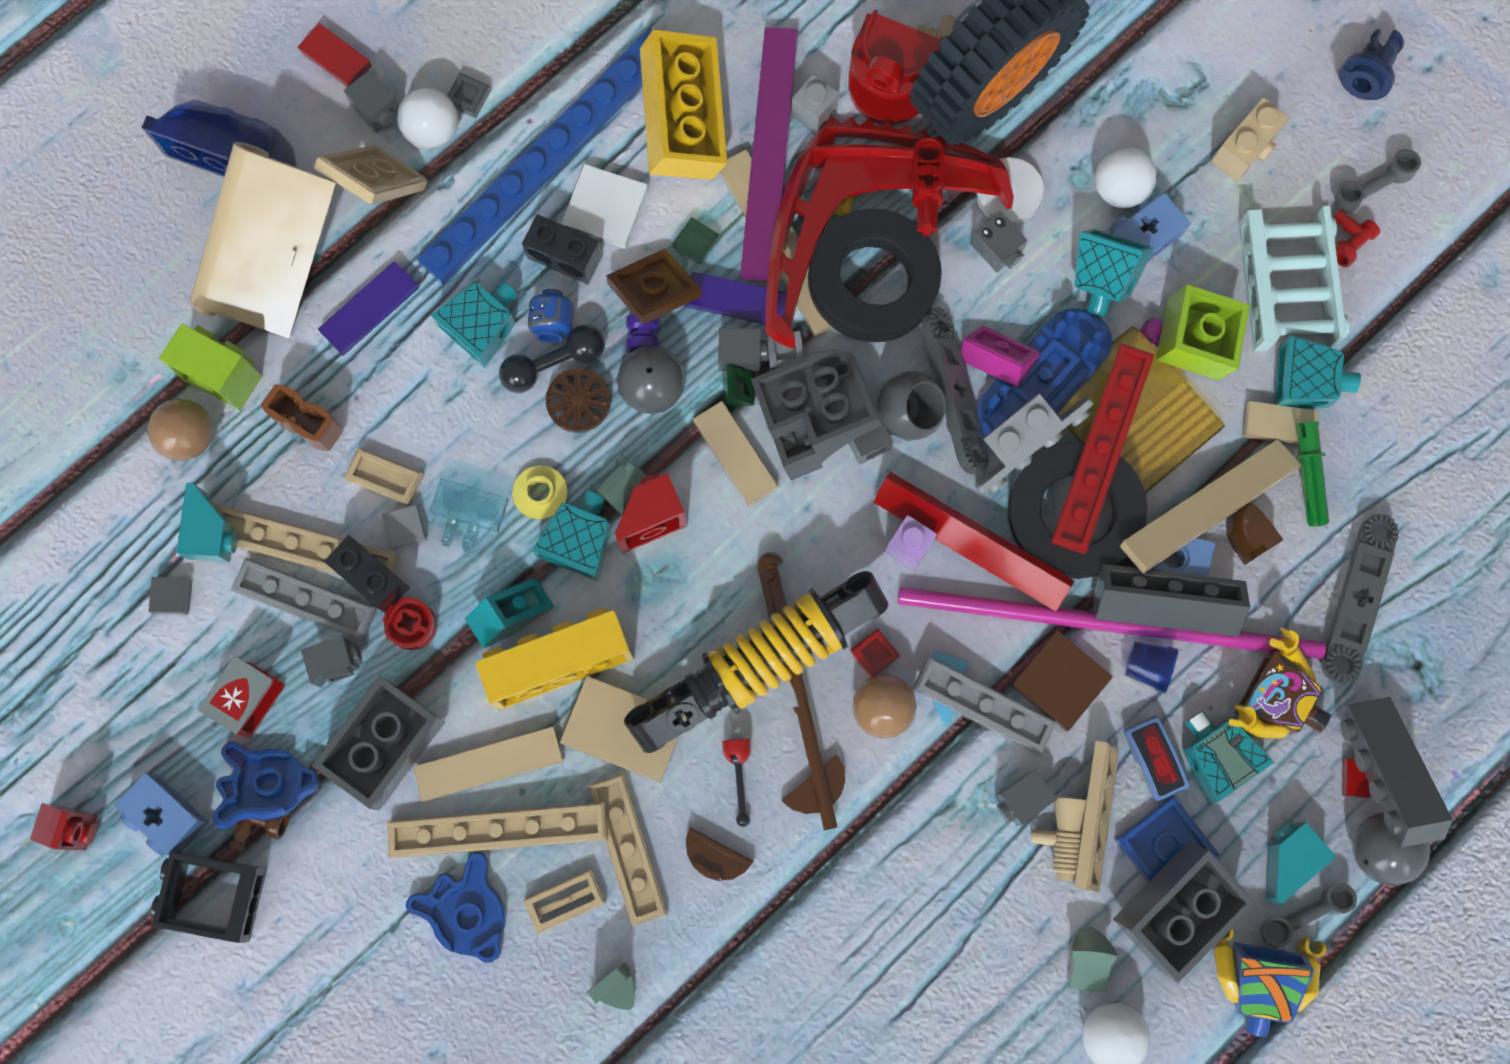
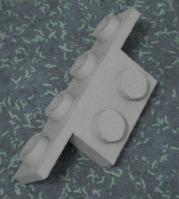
M1039 393L1033 396L983 437V440L1000 459L1002 464L975 485L982 494L987 490L990 493L997 491L1007 482L1005 476L1015 468L1021 471L1031 463V460L1034 458L1032 455L1042 446L1046 449L1053 446L1062 438L1063 435L1060 432L1069 424L1077 426L1091 414L1088 410L1094 405L1091 399L1087 397L1082 398L1058 417Z

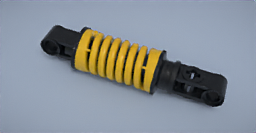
M869 571L854 574L846 582L823 596H820L811 588L808 590V593L795 600L794 608L788 605L783 607V616L779 613H773L770 616L772 625L769 621L762 620L758 624L760 632L755 627L748 628L746 634L749 641L744 635L739 634L734 638L737 648L732 643L725 642L722 645V649L719 647L709 653L705 652L702 654L704 667L700 671H697L695 674L691 672L684 676L685 679L667 688L646 703L633 708L626 715L624 724L642 751L652 753L661 749L666 743L684 732L691 730L707 718L713 719L717 716V711L722 710V708L728 706L736 714H739L743 708L756 701L757 694L765 696L768 693V686L776 689L780 686V679L784 682L790 681L792 678L791 670L799 675L804 671L803 663L807 667H813L816 664L813 652L820 659H826L829 654L831 655L836 651L846 649L848 645L845 635L867 621L883 614L888 608V601L874 575ZM671 697L674 698V700H675L674 703H672V701H671V699H670ZM683 715H685L687 719L686 722H684L682 718Z

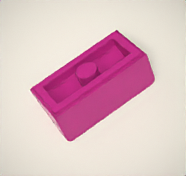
M983 325L963 339L961 350L965 363L1013 386H1018L1022 383L1040 356L1039 351Z

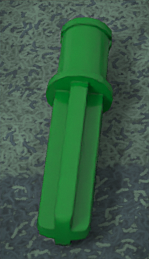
M1319 421L1295 424V427L1297 428L1300 455H1297L1296 459L1301 461L1307 523L1311 527L1325 526L1329 524L1322 456H1326V453L1321 451Z

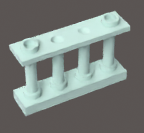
M1323 206L1313 217L1312 222L1268 224L1266 221H1263L1262 209L1248 210L1239 222L1247 300L1248 304H1250L1249 317L1254 352L1268 351L1278 341L1280 336L1327 333L1328 347L1335 348L1347 337L1350 324L1347 315H1344L1334 240L1337 224L1335 218L1331 217L1330 206ZM1314 236L1316 255L1272 257L1270 253L1267 254L1266 241L1268 238ZM1318 268L1321 287L1276 289L1274 286H1271L1270 274L1273 270ZM1323 302L1325 320L1280 322L1279 319H1275L1274 306L1276 303Z

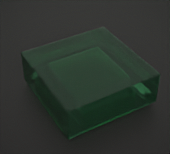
M691 217L672 243L673 248L699 265H702L719 241L720 234Z

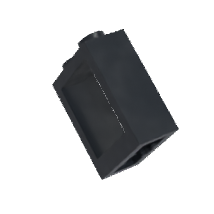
M170 852L169 858H166L161 866L160 879L163 882L160 894L154 898L151 906V917H154L151 927L234 943L250 942L267 868L185 852ZM189 864L240 874L227 928L176 918Z

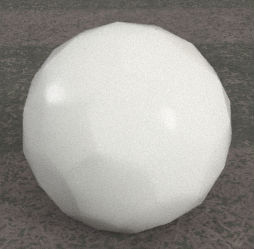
M434 88L416 89L406 95L399 105L397 115L398 127L404 138L418 148H440L450 142L457 131V109L452 100L439 90Z
M1133 147L1116 148L1106 154L1098 164L1095 173V186L1100 197L1109 205L1118 208H1130L1141 204L1151 195L1156 184V168L1152 159L1142 150Z
M1108 1002L1096 1007L1087 1016L1082 1029V1040L1088 1056L1095 1064H1140L1146 1057L1150 1046V1032L1144 1018L1135 1009L1123 1003Z

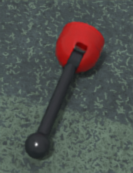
M751 739L722 741L724 757L735 765L739 809L736 823L741 827H746L750 823V816L746 813L742 764L751 755Z

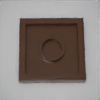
M662 249L606 275L609 287L643 325L702 297L701 287L666 249Z
M1057 630L1011 686L1046 716L1056 721V724L1064 731L1068 732L1113 676Z

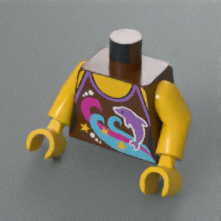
M1283 627L1279 628L1283 635L1282 640L1271 638L1269 641L1272 647L1280 649V653L1274 651L1265 655L1239 704L1234 705V708H1236L1234 713L1239 716L1238 720L1229 719L1230 726L1241 727L1257 739H1283L1288 734L1298 733L1304 724L1318 732H1322L1331 718L1330 713L1315 705L1322 692V688L1316 683V676L1298 647V634L1293 630Z

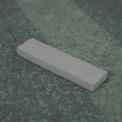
M247 558L244 559L231 588V591L362 642H364L378 610L373 606Z
M927 657L912 690L1038 755L1043 754L1057 723L932 657Z

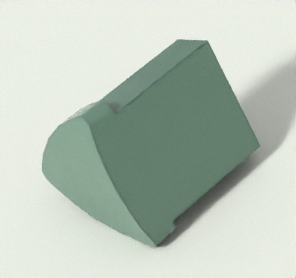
M623 454L615 461L619 467L596 490L620 514L624 512L634 487L640 485L639 481L646 477L644 472L632 464Z
M1087 927L1076 936L1072 945V958L1067 978L1069 989L1106 993L1112 963L1116 962L1117 952L1103 934L1093 927Z
M622 963L587 991L595 1004L601 1001L611 1007L631 1010L634 1007L635 985L627 963Z

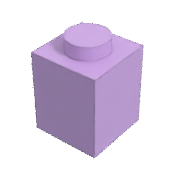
M907 515L888 543L885 552L915 571L938 534Z

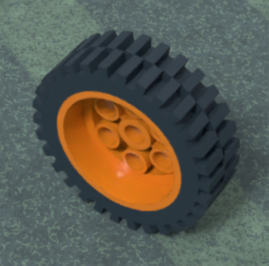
M982 0L980 5L977 7L974 5L967 12L968 16L962 22L959 20L952 27L954 31L949 36H944L939 43L941 47L930 54L927 59L929 63L922 66L918 73L920 77L915 79L913 83L914 88L910 92V102L950 145H960L962 142L970 141L973 136H979L984 128L988 130L992 127L998 118L1000 120L1008 114L1009 109L1018 106L1022 102L1021 99L1026 94L1029 95L1035 89L1034 86L1049 75L1048 71L1056 67L1061 61V55L1068 52L1072 46L1070 43L1075 41L1080 35L1079 30L1086 24L1085 19L1089 16L1088 10L1090 6L1085 0Z

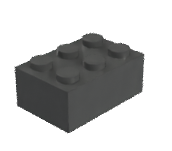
M379 675L311 766L367 808L380 811L444 725L445 721L391 681Z
M1189 841L1113 920L1160 972L1179 983L1256 902L1209 850Z

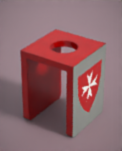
M233 657L197 710L236 735L251 738L285 688V684L254 664L245 662L238 657Z

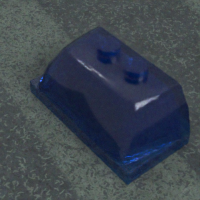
M190 100L175 105L158 119L147 115L141 127L164 156L222 177L225 176L234 142L256 146L268 152L269 158L297 167L294 148L278 129L257 118H249L231 109L218 107L203 101Z

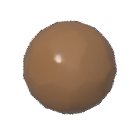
M173 399L159 405L152 413L148 422V437L153 448L160 455L170 460L187 461L200 456L208 448L213 438V423L209 414L201 405L191 400Z
M880 674L868 678L858 687L853 698L852 708L857 724L867 734L883 739L894 738L905 732L914 721L917 705L915 695L905 681L893 675Z

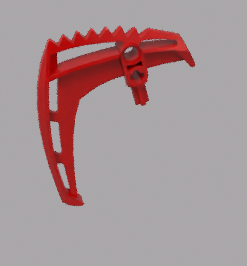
M833 116L830 117L811 138L797 160L778 210L768 266L766 333L779 344L795 348V334L791 328L804 279L817 241L822 235L829 219L844 199L877 190L912 189V203L917 208V232H923V236H930L931 232L938 231V208L943 203V190L997 196L1005 208H1012L1014 195L1008 171L1002 160L965 143L950 145L946 143L942 136L931 138L928 136L926 129L913 133L907 124L895 129L890 121L876 126L872 119L868 118L861 125H858L852 117L843 123H840ZM835 137H850L883 141L907 147L859 144L833 145ZM823 167L810 201H803L801 197L812 169ZM797 213L804 218V222L799 234L794 257L790 259L785 255V249L791 226ZM781 273H786L789 276L784 315L781 317L778 314Z

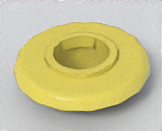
M537 465L527 468L519 474L513 484L512 497L515 506L522 514L532 519L542 520L554 516L560 505L566 502L568 489L565 479L557 470L549 466ZM537 483H545L550 488L547 498L541 501H535L530 497V490Z

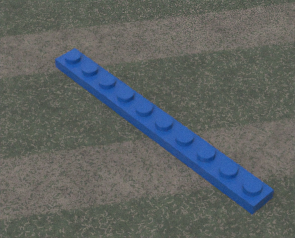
M651 28L632 44L417 258L419 264L442 285L642 87L640 47L652 32Z

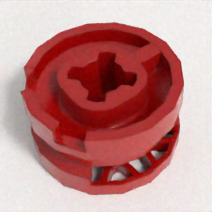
M402 598L393 605L391 604L383 617L384 633L390 641L402 649L410 651L422 649L429 645L436 636L438 628L437 617L432 609L419 599Z

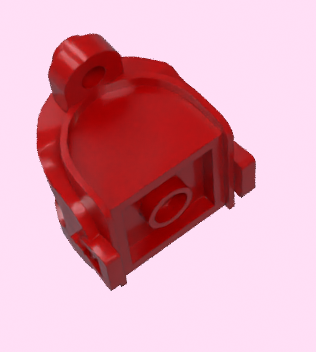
M874 9L872 15L867 13L851 51L848 91L856 109L864 117L880 124L890 121L892 125H897L916 118L920 113L910 102V92L914 88L913 83L915 79L920 77L918 73L922 66L929 63L927 59L930 54L941 47L939 43L944 37L941 36L939 39L881 16L876 9Z

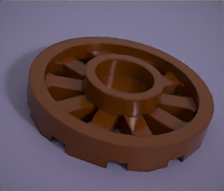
M574 368L558 374L549 385L546 393V408L551 419L558 427L572 433H584L597 428L607 418L611 407V395L605 381L594 371L584 368ZM574 376V388L567 378ZM582 377H589L587 382L582 387ZM595 383H599L601 386L596 390L590 391ZM559 384H562L567 392L556 390ZM601 396L605 397L604 402L593 400ZM555 397L564 401L553 404L552 398ZM591 408L601 410L602 413L599 416H595ZM566 409L561 417L555 415L557 411ZM575 415V423L573 425L567 424L570 417ZM583 415H586L590 420L589 424L584 425L582 423Z

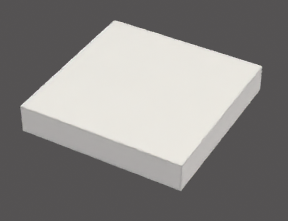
M584 164L561 224L596 240L626 249L648 192V184Z

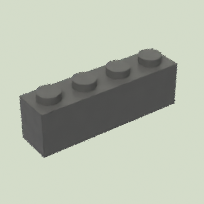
M1102 564L1093 593L1096 620L1239 636L1250 609L1246 581L1158 570H1148L1143 574L1139 568Z
M1391 697L1349 704L1344 719L1340 723L1341 733L1346 742L1350 741L1355 752L1356 765L1359 771L1365 773L1369 781L1372 799L1375 803L1380 804L1384 812V821L1388 832L1391 835H1395L1400 848L1445 840L1453 819Z

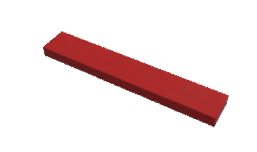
M1122 343L1120 344L1053 533L1051 544L1083 555L1086 554L1155 354Z
M889 472L885 477L873 503L903 521L907 515L938 534L935 538L938 542L1054 611H1057L1075 582L1073 579L892 472Z

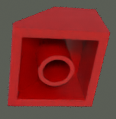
M659 473L648 475L639 481L640 485L634 487L615 532L623 554L687 527L684 509L668 473L662 476Z

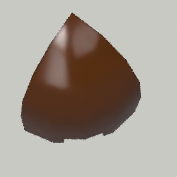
M1250 502L1227 518L1226 536L1231 547L1244 565L1283 541L1281 535L1264 513Z

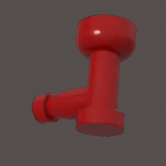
M1341 209L1333 218L1352 237L1348 241L1339 240L1335 242L1338 265L1347 268L1356 261V251L1369 239L1374 240L1378 237L1381 231L1374 221L1367 219L1362 224H1359L1356 220L1347 216V213Z

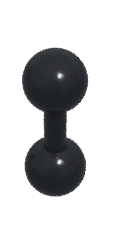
M579 325L569 333L566 345L533 360L522 354L511 355L500 365V382L510 392L524 393L534 387L539 372L573 358L575 361L585 364L595 362L602 356L605 350L604 336L599 329L592 325Z

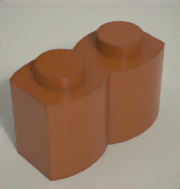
M275 384L261 403L263 410L279 426L289 432L298 433L308 444L316 449L330 451L343 433L341 426L324 408L314 403L306 402L290 387Z

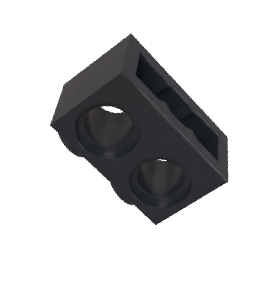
M539 214L536 215L522 242L528 259L587 285L603 256L598 240Z
M349 534L324 560L330 568L384 613L391 604L393 605L398 602L410 589L405 582Z

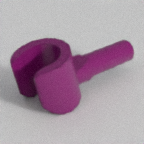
M1155 317L1150 318L1140 329V338L1158 347L1163 323Z

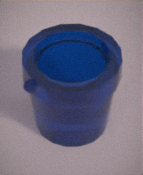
M1134 641L1124 676L1154 688L1155 691L1166 693L1174 672L1179 650L1171 646L1163 647Z

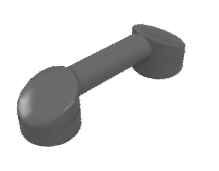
M1410 149L1398 151L1387 171L1362 185L1350 180L1342 182L1335 192V202L1346 211H1356L1362 200L1391 183L1400 184L1411 180L1421 166L1420 156Z
M1345 883L1331 885L1323 891L1321 900L1287 918L1275 916L1266 919L1260 927L1261 938L1270 947L1279 948L1285 946L1291 941L1293 931L1328 913L1340 915L1353 910L1357 903L1356 892Z

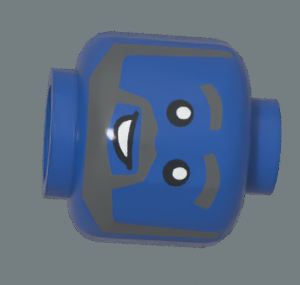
M545 289L542 291V294L534 296L529 302L528 328L530 332L535 334L536 339L542 342H561L563 337L568 336L573 329V302L563 296V292L557 289Z

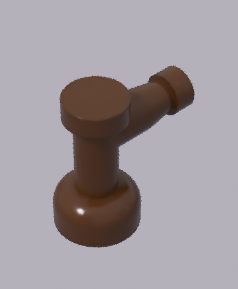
M290 813L269 820L245 819L238 821L234 839L231 841L229 848L243 853L244 844L251 833L253 825L264 827L269 837L277 840L281 839L288 827Z

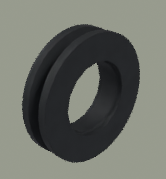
M884 209L857 210L835 220L819 237L809 265V292L818 313L838 332L865 342L890 341L914 330L921 323V318L931 309L941 284V262L934 243L929 236H923V232H917V224L899 213ZM864 247L881 248L894 254L904 265L908 275L906 292L896 301L884 305L868 304L855 298L844 286L840 276L843 259L852 251Z
M1085 442L1058 444L1035 456L1018 476L1012 488L1008 504L1009 527L1017 546L1071 579L1097 576L1100 574L1102 564L1118 565L1127 557V554L1121 549L1120 545L1124 540L1144 528L1147 519V500L1143 485L1134 469L1120 456L1107 491L1112 504V521L1107 533L1100 540L1090 543L1085 555L1050 543L1053 535L1046 529L1041 517V500L1045 491L1055 481L1068 476H1074Z

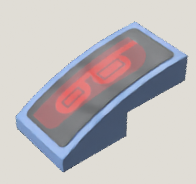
M1156 715L1123 729L1134 761L1140 765L1153 799L1160 801L1190 787L1172 743Z

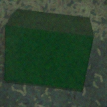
M733 365L726 366L722 373L723 403L725 406L754 405V386L751 381L753 379L752 371Z

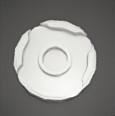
M1011 157L999 159L1002 160L1009 174L1014 195L1013 206L1011 209H1007L997 196L976 193L978 206L989 218H992L1001 211L1011 223H1023L1034 216L1042 203L1044 194L1042 177L1034 166L1022 159Z

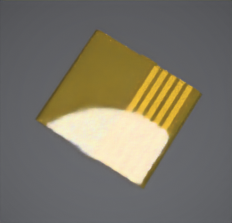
M1131 326L1113 341L1107 359L1057 416L1060 417L1082 398H1090L1094 403L1088 409L1091 414L1077 426L1069 424L1066 427L1079 442H1086L1120 344L1122 343L1155 354L1120 454L1138 475L1146 494L1220 432L1225 425L1187 383L1188 381L1174 366L1156 361L1157 349L1136 327Z

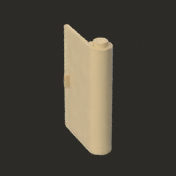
M234 142L190 296V302L195 305L194 309L205 315L214 316L219 314L289 338L336 182L269 158L268 152L256 146Z

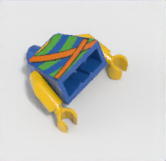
M1232 928L1226 934L1225 939H1221L1217 943V948L1214 949L1217 977L1226 998L1234 1003L1239 1014L1248 1016L1245 1030L1252 1035L1266 1037L1271 1021L1292 1022L1296 1013L1302 1011L1318 995L1321 965L1317 962V958L1325 955L1326 945L1322 941L1315 942L1314 953H1312L1309 949L1310 938L1305 937L1298 941V953L1234 942L1232 948L1228 946V941L1234 936Z

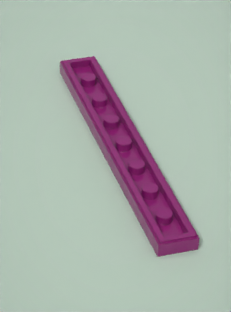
M765 28L740 271L741 279L767 280L772 238L784 193L798 29Z

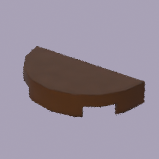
M838 755L824 765L833 805L841 796L845 784L844 766ZM811 777L782 800L793 811L803 814L820 813Z
M689 827L686 837L687 856L693 868L704 877L716 881L733 880L744 874L754 862Z

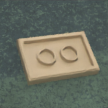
M376 145L318 157L314 166L316 170L370 205L424 191L428 182L424 176Z
M587 676L560 744L661 783L679 736L655 752H643L625 726L624 719L633 708L649 700ZM683 715L682 718H683V720H684V722H685L686 717H685V715Z

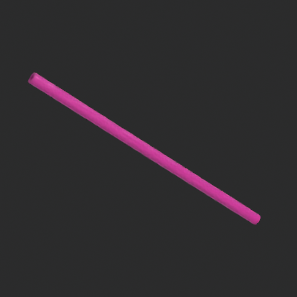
M899 587L897 601L899 605L1269 653L1274 651L1280 653V649L1270 645V639L1282 640L1283 637L1240 631L1239 636L1096 620L1095 612L1060 607L1057 611H1054L1045 605ZM1299 638L1298 647L1305 657L1324 658L1326 652L1325 642Z

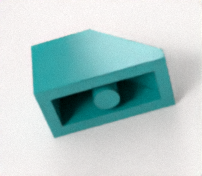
M186 483L176 553L188 560L230 563L231 553H235L238 544L237 533L234 532V526L204 490L193 483Z
M533 578L485 597L465 620L482 647L486 648L514 635L552 610L555 606L537 579Z
M1289 821L1275 831L1273 835L1276 839L1268 845L1265 898L1270 904H1283L1336 858L1334 853L1307 822L1293 824Z

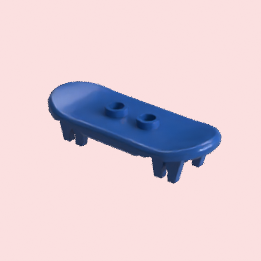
M1079 308L1066 309L1056 313L1027 344V346L1039 351L1040 356L1022 383L1018 386H1013L997 378L981 397L977 413L983 435L988 434L1037 393L1044 398L1057 415L1109 356L1113 342L1107 324L1099 316Z

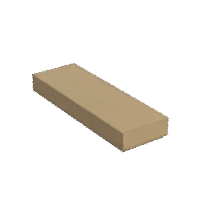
M722 401L693 418L694 425L748 507L778 489L777 484Z

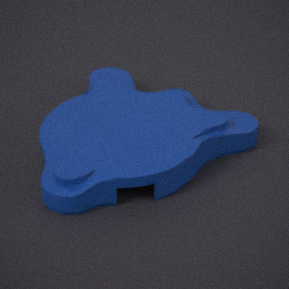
M229 741L222 747L221 755L234 771L229 776L220 777L216 782V787L223 800L214 811L212 818L218 828L226 829L245 819L269 820L284 816L292 811L306 796L316 791L319 786V777L314 770L306 768L297 759L292 757L288 751L282 749L252 751L244 748L237 742Z
M473 853L468 857L463 878L460 881H456L448 873H443L438 876L430 893L414 894L408 898L406 902L407 911L428 921L435 937L450 952L476 957L484 963L494 962L500 957L502 953L501 938L506 925V909L500 895L490 885L488 880V858L485 854Z

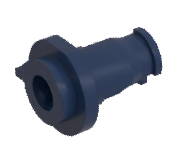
M1376 29L1363 51L1349 56L1344 61L1339 71V79L1342 86L1351 95L1364 100H1378L1388 95L1395 83V73L1392 66L1396 61L1397 54L1404 47V38L1397 30L1394 29L1383 47L1378 40L1381 30Z

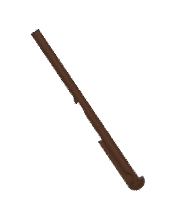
M774 552L763 553L758 558L756 564L769 621L773 613H779L783 616L782 609L786 606L778 566L783 564V560ZM791 670L792 678L790 683L799 707H793L800 725L823 830L838 828L803 674L797 675Z

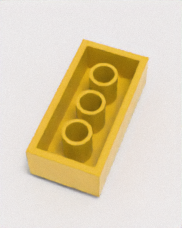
M653 29L640 47L649 174L713 180L727 165L717 37Z
M606 608L597 609L586 615L587 620L573 625L572 621H566L551 628L552 633L540 638L538 634L528 635L517 640L518 646L505 651L503 647H497L482 654L483 659L476 661L475 665L489 704L499 710H503L582 680L587 676L590 677L634 660L615 611L607 612Z

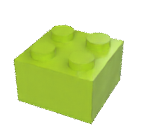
M1189 284L1184 285L1167 298L1156 361L1215 380H1220L1239 369L1250 304Z
M181 323L160 355L159 360L182 380L241 411L262 378L260 373L253 367L255 362L245 356V351L228 341L222 344L214 339L216 336L205 328L196 325L192 329Z

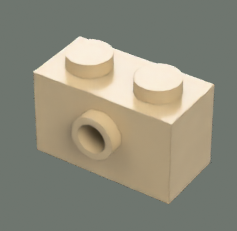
M1263 97L1222 144L1211 163L1238 182L1258 158L1264 161L1276 147V144L1272 141L1278 136L1290 117Z

